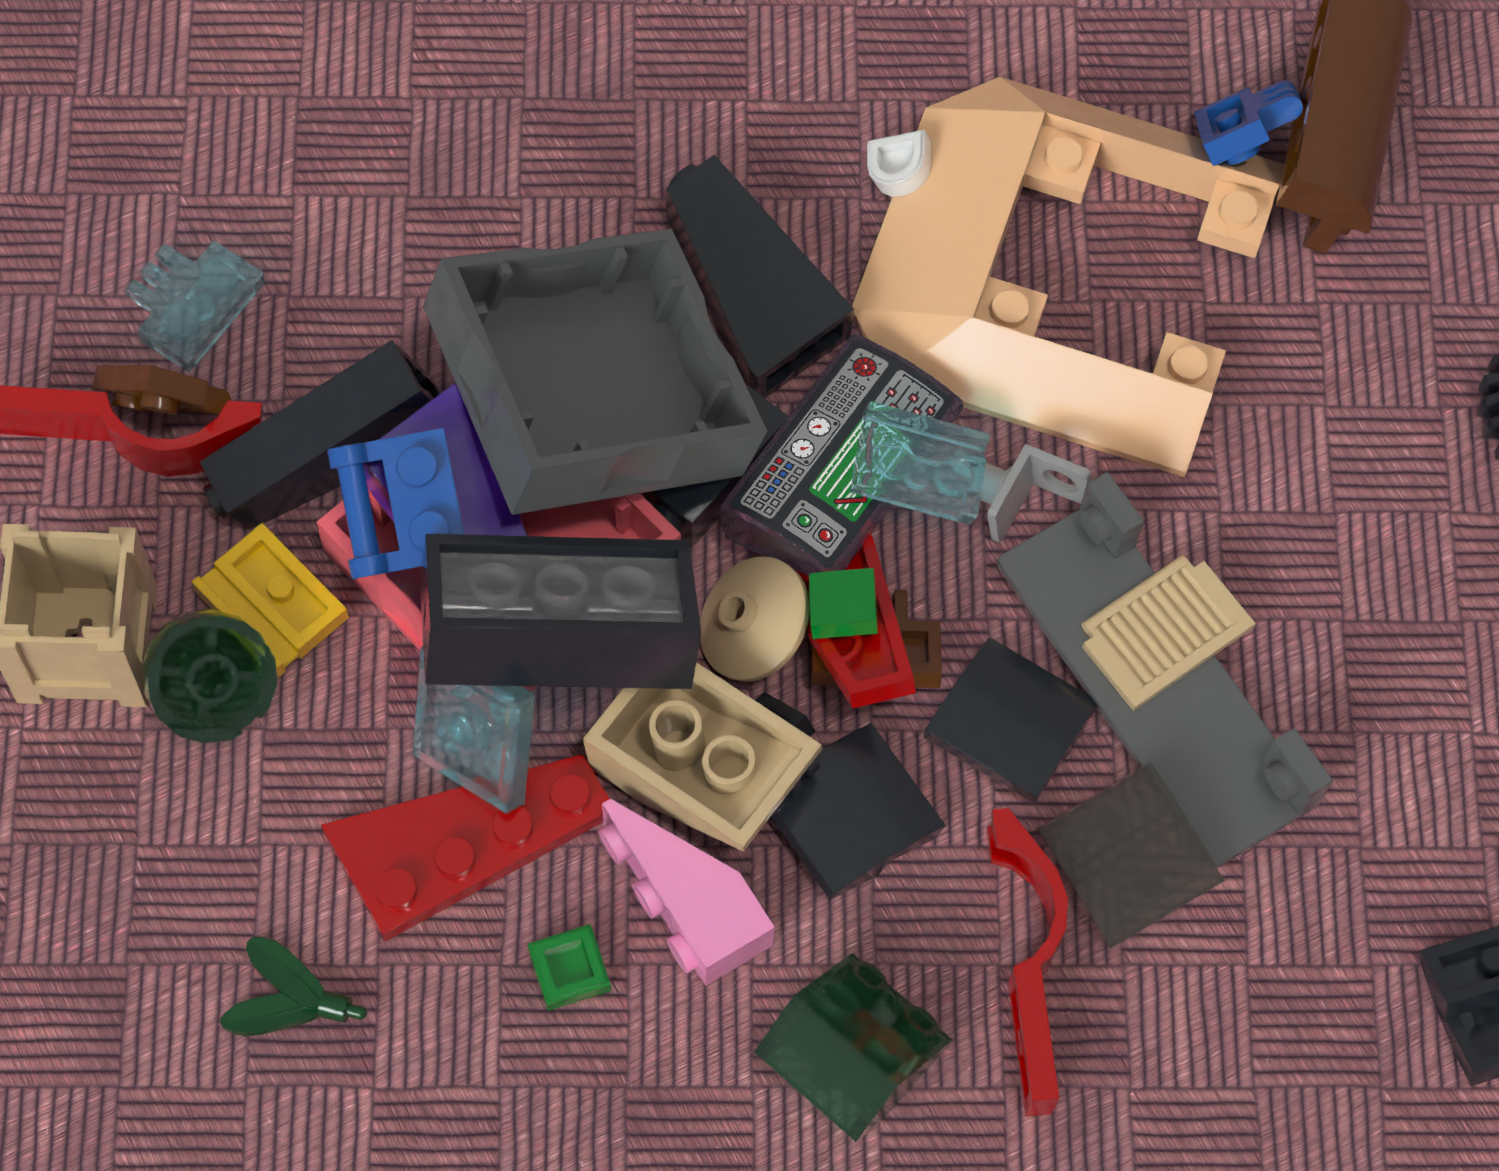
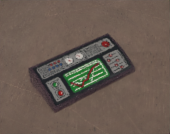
M853 333L719 507L725 539L765 557L781 560L808 576L809 573L845 570L963 410V400L912 362L867 338Z

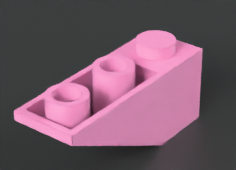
M609 799L602 803L603 825L605 827L598 830L600 839L616 864H620L625 860L639 880L632 884L638 901L651 919L661 915L673 934V936L667 938V944L675 960L686 974L695 969L706 986L773 946L775 927L740 872L616 801Z

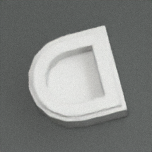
M925 129L868 141L867 167L876 187L883 194L897 197L913 193L925 183L931 169V140Z

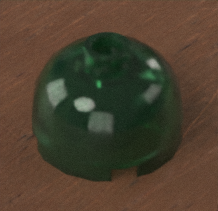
M214 609L186 611L166 622L150 640L142 663L144 694L158 719L180 737L205 744L232 740L243 733L241 729L250 725L257 716L261 719L270 708L277 686L276 660L262 635L241 617Z

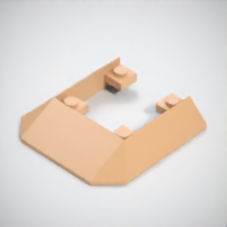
M1003 77L995 78L926 107L917 131L925 129L931 140V169L929 177L915 192L905 196L892 197L852 304L854 308L853 319L866 343L892 356L926 377L951 396L954 405L1185 478L1226 350L1166 332L1152 374L1035 337L1048 295L993 278L991 275L1022 188L1026 187L1081 204L1094 166L1208 201L1209 204L1197 241L1256 258L1280 185L1284 164L1254 155L1238 164L1228 165L1224 161L1213 166L1201 138Z

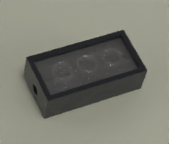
M425 534L420 591L425 684L692 689L701 638V625L689 540Z

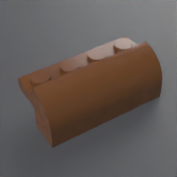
M1319 0L1299 92L1303 111L1298 118L1293 120L1276 200V206L1309 216L1302 247L1326 253L1339 234L1348 235L1351 229L1368 234L1371 230L1412 25V12L1404 0Z

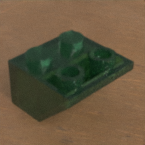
M851 953L792 997L754 1053L856 1142L886 1117L947 1049L953 1039L938 1027L936 1020L928 1011L919 1006L912 1005L889 985L886 977L877 967L860 960L854 953Z

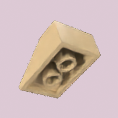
M697 662L692 689L623 688L583 738L588 762L593 771L642 804L743 852L822 750V744Z

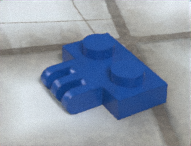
M1282 80L1253 94L1248 86L1194 111L1202 143L1212 165L1215 166L1224 161L1228 165L1238 164L1256 155L1261 149L1259 145L1270 141L1267 132L1298 118L1303 111V104L1295 85L1288 80Z

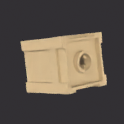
M3 524L0 549L5 558L0 600V671L16 702L22 704H43L44 698L118 700L120 706L147 707L149 682L145 672L151 611L156 612L158 586L137 529L133 527H109V533L32 531L30 524ZM82 629L84 637H72Z

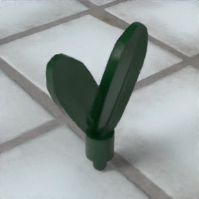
M253 937L248 940L246 945L250 962L255 970L280 993L239 1002L223 1014L220 1023L223 1029L229 1033L241 1036H255L311 1022L318 1017L346 1023L349 1017L362 1020L367 1016V1010L365 1007L352 1004L353 1000L350 996L325 991L311 971L277 941L264 937Z

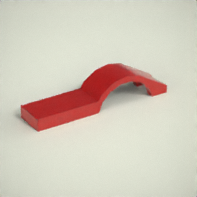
M0 385V434L112 442L117 453L139 470L166 477L203 472L204 470L200 464L201 460L261 423L263 413L262 403L227 401L218 417L196 433L176 439L149 438L125 426L113 412L107 392Z
M1009 808L992 809L993 825L987 826L986 829L991 864L1012 869L1033 886L1045 906L1048 926L1046 941L1034 956L1013 967L1007 985L1025 1117L1050 1115L1053 1113L1060 1098L1042 976L1046 974L1067 928L1068 896L1058 869Z

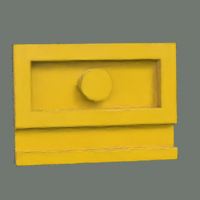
M263 523L213 563L214 568L202 578L198 575L191 581L194 591L278 678L286 672L285 668L297 657L300 659L349 618L347 608Z

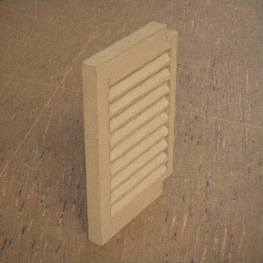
M1181 555L1081 623L1083 630L1090 637V639L1083 643L1082 648L1129 707L1135 711L1255 627L1256 623L1205 561L1193 567L1188 559Z

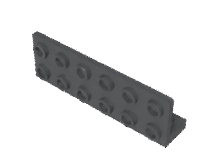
M1106 472L1086 484L1079 510L1000 555L997 567L1083 689L1097 703V708L1209 867L1218 869L1318 807L1333 780L1295 728L1277 739L1274 738L1215 655L1133 711L1082 648L1083 643L1090 639V637L1083 630L1081 623L1154 574L1152 568L1136 548L1144 521L1111 475Z

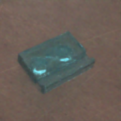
M870 401L862 415L864 422L862 433L858 439L850 493L970 525L979 513L986 466L984 456L990 434Z

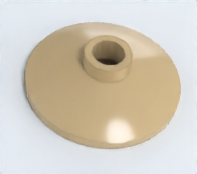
M763 556L750 558L736 564L717 581L705 601L700 620L702 650L707 661L717 672L732 680L752 682L774 674L792 658L804 638L810 613L808 591L798 572L781 560Z

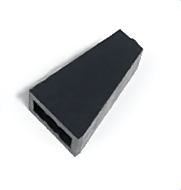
M715 155L698 166L692 164L684 167L672 178L669 186L666 188V218L702 291L706 306L727 352L733 357L744 383L764 398H767L851 337L854 308Z
M391 340L201 460L200 464L210 481L209 484L203 487L204 492L215 511L223 519L231 516L251 530L261 523L268 522L340 487L337 469H330L327 449L379 440L441 393L433 378Z

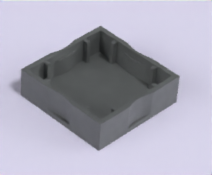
M672 229L595 238L565 248H517L441 258L423 307L512 515L721 480L745 474L767 433V429L733 357L724 348L713 330L708 317L705 298Z

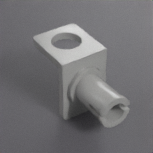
M1025 444L1014 465L1007 470L967 455L962 450H958L953 456V461L958 462V466L954 463H949L944 477V487L950 490L954 489L990 504L987 516L991 540L1001 543L1033 485L1081 504L1086 484L1092 481L1091 471L1085 467ZM1048 470H1053L1067 476L1075 485L1058 480Z

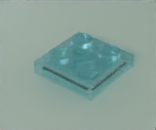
M421 646L413 756L507 814L525 804L535 694L522 686L425 684L423 646Z

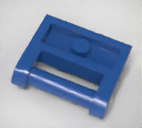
M444 428L327 449L330 469H337L352 544L354 559L348 560L351 579L423 566L425 534H464ZM383 461L399 545L398 551L381 554L363 464Z

